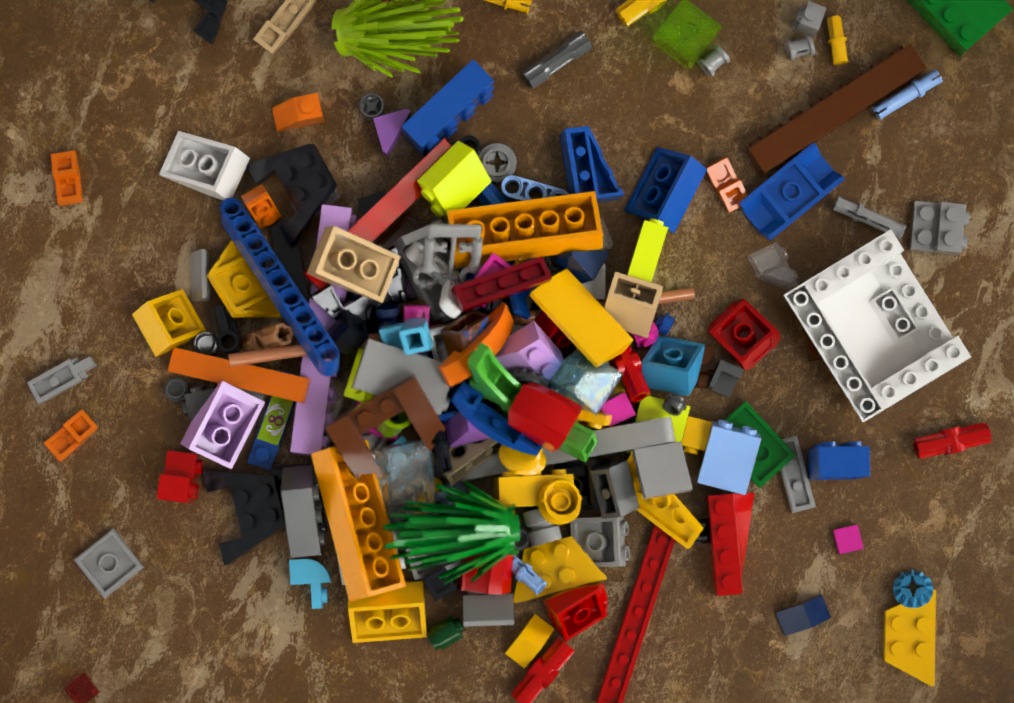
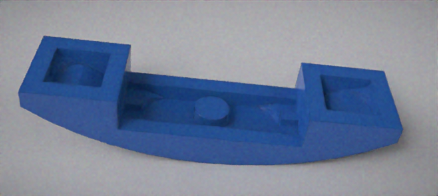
M462 382L452 398V402L473 426L488 437L509 448L531 455L539 454L543 446L512 428L508 424L506 417L481 402L484 397L483 394Z

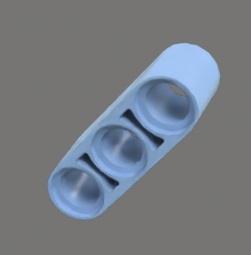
M513 175L507 176L501 185L502 196L511 202L532 200L529 197V193L532 190H539L543 195L542 198L569 195L563 189ZM509 183H515L518 185L519 190L514 194H510L506 191L505 187Z

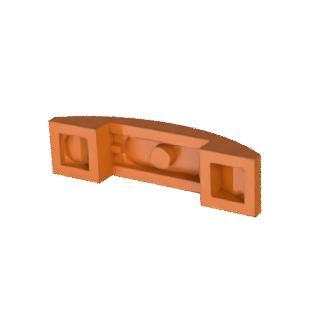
M502 302L490 314L491 323L462 353L454 351L438 367L447 386L452 387L472 376L467 364L468 358L480 343L489 346L494 356L503 347L514 325V320L506 303Z

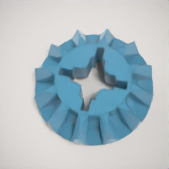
M911 569L909 572H902L895 579L893 594L901 605L908 608H919L927 604L932 598L933 585L931 579L924 575L923 572H915ZM911 581H914L916 587H920L916 589L914 597H912L910 589H906L910 587Z

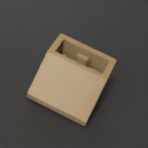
M615 272L604 309L626 332L648 339L663 286Z

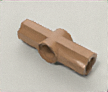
M284 323L271 324L263 329L245 334L241 345L244 351L281 347L291 343L294 333L291 326H287Z

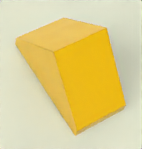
M534 614L505 654L525 669L541 650L554 631V628Z

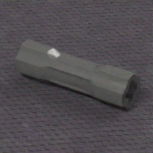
M580 30L552 52L523 69L521 74L529 87L534 89L559 69L591 50L592 45L586 35Z

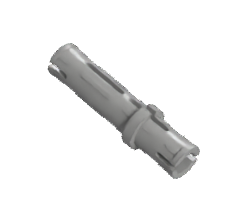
M841 196L837 197L833 211L851 217L854 222L860 221L883 232L891 229L895 236L901 239L906 229L905 224L869 210L862 203L855 204Z

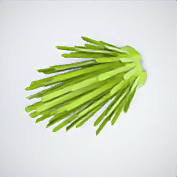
M353 0L348 7L337 9L332 19V29H336L338 40L334 42L337 51L344 57L353 56L374 71H376V68L389 77H393L391 72L371 60L404 72V68L415 73H421L417 68L387 58V55L415 61V57L404 54L438 57L433 52H450L448 48L431 47L430 44L459 42L460 40L457 38H441L437 36L460 34L457 31H451V28L454 27V23L463 21L462 16L432 19V17L460 12L458 7L428 9L445 5L446 0H421L409 4L405 3L415 0H393L390 2H382L383 0Z

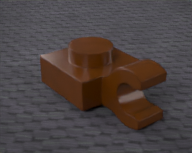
M705 345L697 388H707L708 371H715V345Z

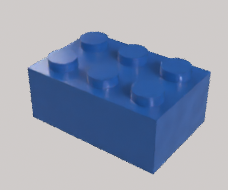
M860 441L842 443L838 447L837 442H821L814 445L813 449L807 450L808 479L856 480L870 477L869 446H862Z

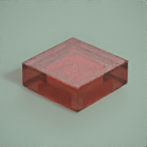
M86 673L80 675L64 689L75 703H88L100 693V690Z

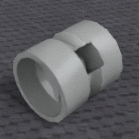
M539 509L523 513L526 526L531 528V531L528 533L531 547L562 539L559 525L546 521Z

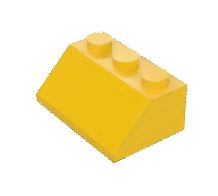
M423 581L405 582V587L349 602L348 598V612L353 643L427 637Z

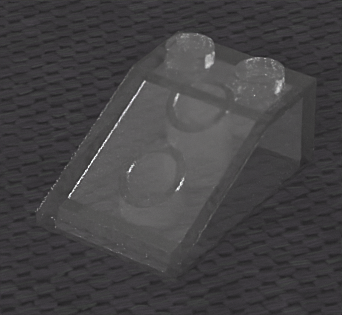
M413 439L373 449V457L384 474V477L378 478L389 523L405 520L403 518H393L390 513H430L407 511L401 507H424L409 505L405 500L435 503L432 450L428 451L422 439Z

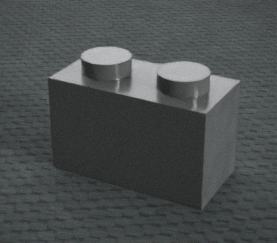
M627 460L609 462L590 471L602 519L622 517L639 509Z

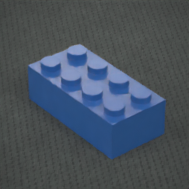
M473 59L401 126L403 136L424 157L445 136L450 138L458 130L456 126L462 120L467 122L476 113L474 109L480 103L485 105L493 97L494 80Z

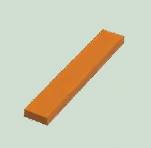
M173 347L168 367L169 372L220 383L222 380L236 388L304 404L310 384L309 378L249 364L230 367L229 360L175 347Z

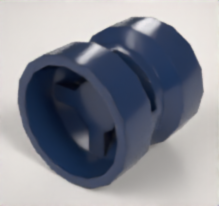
M385 304L375 308L376 316L379 318V324L377 325L378 333L381 327L402 323L399 320V315L401 314L399 304Z

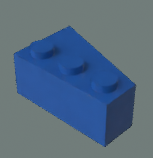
M589 126L564 129L559 135L569 194L595 191L597 203L618 201L625 194L613 177L614 173L603 158V152Z

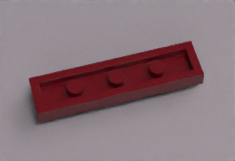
M541 256L453 286L451 292L462 313L551 281L552 276Z

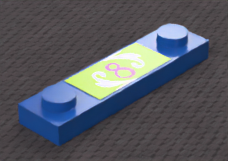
M280 369V371H279V372H283V373L292 374V373H290V372H287V371H284V370H281V369ZM275 396L270 397L247 463L271 471L272 463L275 462L296 401Z

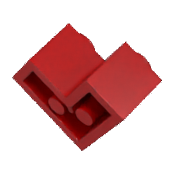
M167 450L164 475L160 474L158 500L194 504V499L198 500L200 485L196 484L197 476L201 475L203 470V460H200L199 454Z

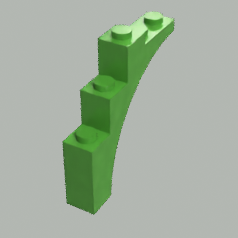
M480 343L468 358L467 364L472 373L469 383L472 388L484 395L483 398L500 405L504 416L509 417V409L523 385L514 379L500 364L489 346ZM575 422L558 450L586 462L598 442L595 432Z

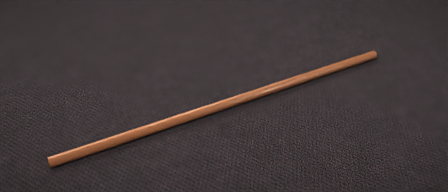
M690 287L662 291L659 304L695 299L694 289ZM606 300L598 301L603 307H605ZM542 309L529 311L531 318L527 320L514 313L510 314L514 320V325H521L535 321L542 312ZM452 322L429 325V329L447 326ZM379 333L368 334V339L382 343ZM366 341L359 348H363ZM300 344L228 354L230 367L308 356Z

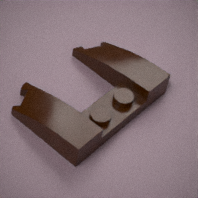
M415 374L325 424L326 431L357 480L360 479L362 474H376V478L384 477L382 470L361 435L405 410L428 451L432 450L435 446L431 441L438 431L444 432L446 430Z

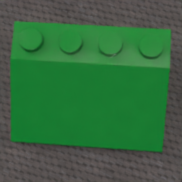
M907 0L959 57L1013 10L1006 0Z

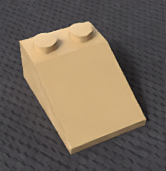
M329 226L324 228L306 274L328 284L383 303L401 256L336 226Z

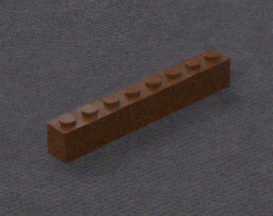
M910 44L905 48L900 45L889 53L891 55L890 58L885 61L882 58L878 59L869 66L871 70L865 74L860 71L849 79L851 83L845 87L840 84L829 92L831 96L824 100L822 97L816 99L809 105V110L804 113L800 110L789 117L790 122L782 126L779 123L769 130L770 135L762 139L759 136L748 144L750 148L747 150L746 155L760 176L763 177L806 149L813 142L815 143L921 75L927 67Z

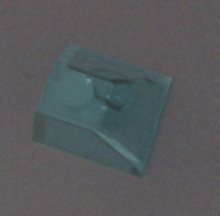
M579 350L562 362L552 377L551 384L553 391L597 415L623 376V373L605 363L595 368Z

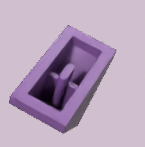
M403 109L373 118L385 157H389L402 134L401 126L411 118L410 110Z
M460 412L445 423L447 438L451 448L490 438L473 426Z

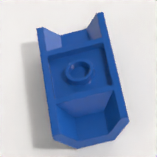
M813 142L739 203V206L744 216L759 234L771 241L842 183L845 178L831 168L821 156L817 145Z

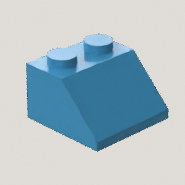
M659 335L641 362V372L648 388L689 396L698 381L705 344Z

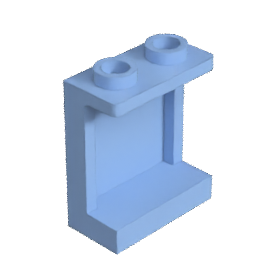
M718 420V423L712 421L701 468H699L697 473V483L746 495L761 442V435L757 433V429L743 426L740 429L733 427V423L725 420Z

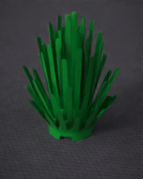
M464 481L465 486L473 490V492H470V495L452 487L448 488L436 483L435 485L438 489L452 495H446L445 498L455 502V506L405 500L409 505L424 507L402 506L401 508L407 511L453 515L390 513L393 518L409 519V521L383 526V529L389 532H400L396 535L398 540L393 541V543H387L384 545V548L411 549L407 553L394 554L390 559L439 553L405 560L404 564L422 562L420 565L411 566L408 571L445 562L451 563L463 558L483 554L440 574L438 579H442L458 572L447 578L444 582L446 584L483 565L478 569L477 574L471 578V584L507 555H518L519 549L514 550L515 541H520L519 516L513 515L512 511L516 508V505H504Z

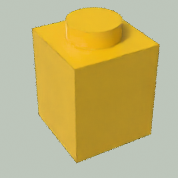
M688 416L682 439L684 452L698 455L699 451L704 452L706 450L712 422Z

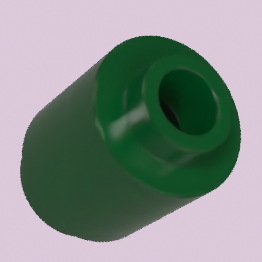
M450 616L431 627V631L426 634L430 643L437 651L440 648L445 649L464 638L462 632L465 631V628L459 618L454 620Z

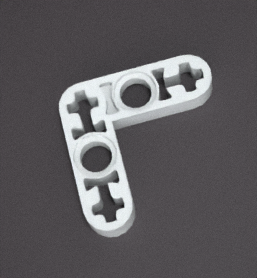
M413 242L405 253L416 266L419 267L423 263L424 245L419 242ZM433 253V264L439 270L440 275L448 274L449 265ZM453 269V274L459 276V273ZM433 272L428 274L430 277L434 279ZM441 277L438 283L443 287L439 305L444 313L451 318H456L461 311L451 289L453 286L462 283L459 277L458 279H442Z

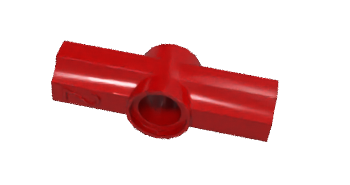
M629 345L622 354L611 359L610 364L616 379H620L629 401L636 403L648 397L651 392L641 372V360L637 352L632 351Z
M986 422L960 428V426L938 431L939 433L915 438L913 439V447L917 458L925 459L940 454L948 455L966 451V448L991 443L992 436Z
M558 637L545 654L532 664L526 672L527 675L519 682L510 695L519 703H532L539 693L553 682L559 674L560 668L569 660L575 650Z

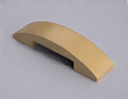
M285 0L272 19L266 21L253 40L274 54L300 25L317 0Z

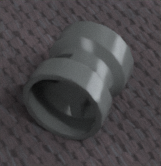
M369 93L361 98L359 107L365 120L374 122L373 118L384 115V103L379 95Z

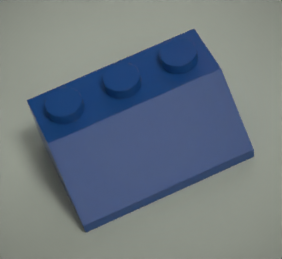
M657 147L624 211L642 221H649L650 218L664 222L663 226L668 227V232L675 233L707 168L690 155Z

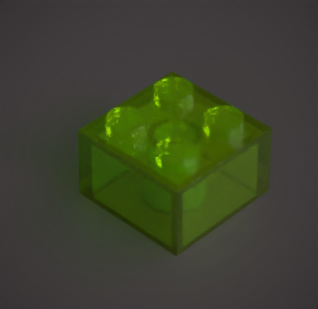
M681 0L656 32L652 43L691 71L719 35L723 26L690 1Z

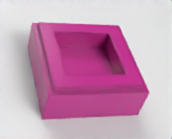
M858 524L832 530L838 554L864 549Z

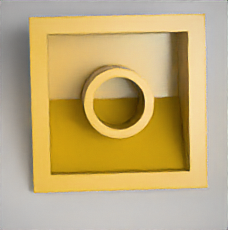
M183 289L147 301L132 314L155 357L173 351V347L178 348L193 340L199 333L206 331Z

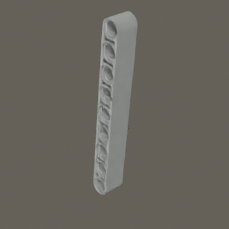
M664 417L595 430L598 442L588 458L676 442L671 417ZM542 448V452L546 457L545 466L579 460L560 450L552 453L548 449ZM498 452L459 480V482L501 475L502 472L509 471L501 463Z

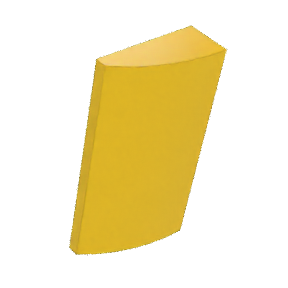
M568 269L554 275L550 282L540 285L529 295L595 368L622 354L633 342L631 336Z

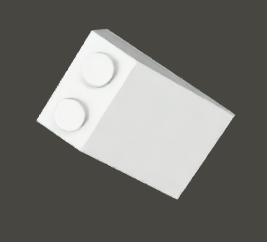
M178 131L159 175L211 197L225 200L233 198L250 158L234 146Z

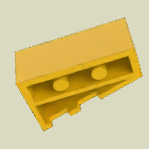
M566 469L552 470V475H542V471L530 476H517L511 472H502V477H493L494 499L504 505L515 504L516 507L538 506L539 492L548 481L558 478L565 479L574 484V475L567 474Z

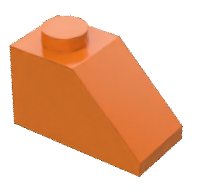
M318 93L293 97L272 107L277 132L325 122Z

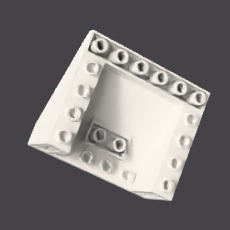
M891 229L783 295L862 422L867 421L971 358L959 336L953 337L905 262L901 255L904 249Z

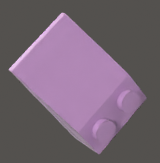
M535 321L510 335L503 347L495 355L496 359L510 374H513L515 370L522 371L526 368L528 371L534 370L536 373H542L544 378L550 380L566 370L561 351Z
M221 380L191 421L180 444L232 469L265 402Z

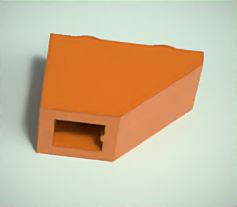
M263 184L241 196L260 229L272 225L278 218L282 217Z

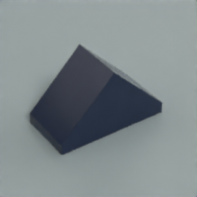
M570 251L555 256V260L563 270L568 269L583 284L595 279L608 257V251Z
M822 594L775 612L784 636L813 628L831 618Z

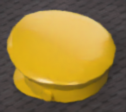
M503 444L499 448L498 457L501 463L509 472L515 475H535L540 473L546 465V457L542 452V448L538 455L523 453Z
M557 478L548 481L542 487L538 496V508L542 517L549 523L566 524L578 516L581 509L582 496L574 484L565 479Z

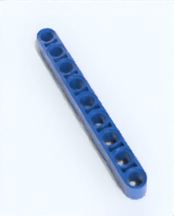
M236 198L223 200L220 204V214L224 229L287 325L291 326L294 336L317 371L324 376L336 374L339 370V350L242 203Z

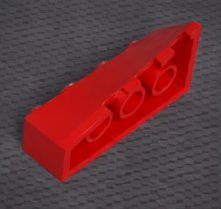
M755 492L746 493V495L737 493L705 497L709 521L710 553L715 596L743 594L742 575Z

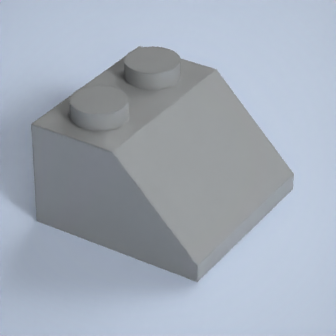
M468 591V595H463L464 627L514 625L513 593L483 594Z

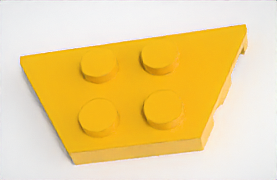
M231 240L207 274V278L232 317L282 318L276 306Z
M566 537L524 549L522 561L525 564L531 565L532 570L547 582V586L540 594L536 595L526 584L517 580L513 601L514 603H521L558 593L565 589L607 580V577L595 565L592 558L585 553L574 537Z
M933 590L930 601L922 607L908 608L899 604L884 611L883 661L929 686H934L936 590Z

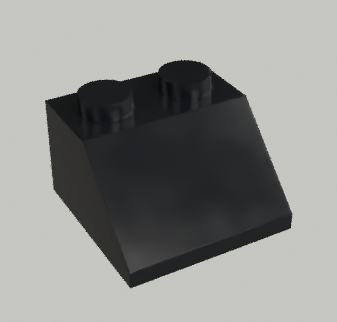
M590 459L586 462L574 461L554 464L555 470L566 469L567 474L574 475V485L582 496L580 511L600 510L590 471L611 462V459Z

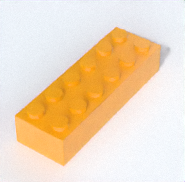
M595 191L447 211L448 224L481 225L480 237L483 238L481 265H484L493 253L507 262L559 255L570 251L603 249V231ZM456 238L455 268L467 267L470 263L471 253L468 251L459 253V242L468 244L473 242V238Z
M364 440L369 448L368 440ZM336 446L312 453L311 457L349 602L405 587L406 584L399 558L390 559L392 555L397 554L396 548H384V545L387 543H393L394 539L392 532L383 529L384 525L390 523L376 474H362L360 479L357 480Z

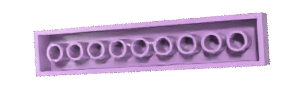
M322 204L317 246L325 227L336 226L348 231L358 221L357 215H354L352 208ZM313 283L311 286V294L318 291V289L313 285ZM331 285L341 304L347 303L349 301V292ZM310 297L309 306L328 333V329L336 320ZM302 356L300 376L309 378L310 384L305 404L296 403L291 453L311 456L312 453L330 448L331 438L327 437L325 424L334 419V414L330 412L331 403H336L337 389L333 387L334 379H339L340 365L336 374L324 376L317 371L308 356Z

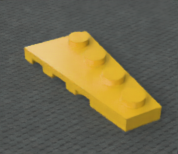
M631 453L627 462L639 504L637 511L685 548L689 549L703 530L702 525L675 494L643 499Z

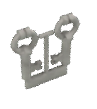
M430 224L428 236L425 237L423 263L414 270L411 276L414 284L419 289H432L441 277L442 279H458L459 277L461 283L471 281L466 280L467 273L478 274L482 268L480 264L483 238L480 237L481 225ZM434 237L452 238L448 274H442V276L433 264V253L438 251L447 253V242L439 244L435 242ZM456 238H473V242L468 244L459 242V253L470 252L471 260L459 276L453 274ZM421 272L425 274L434 273L433 280L426 279L425 282V279L419 280L418 278Z

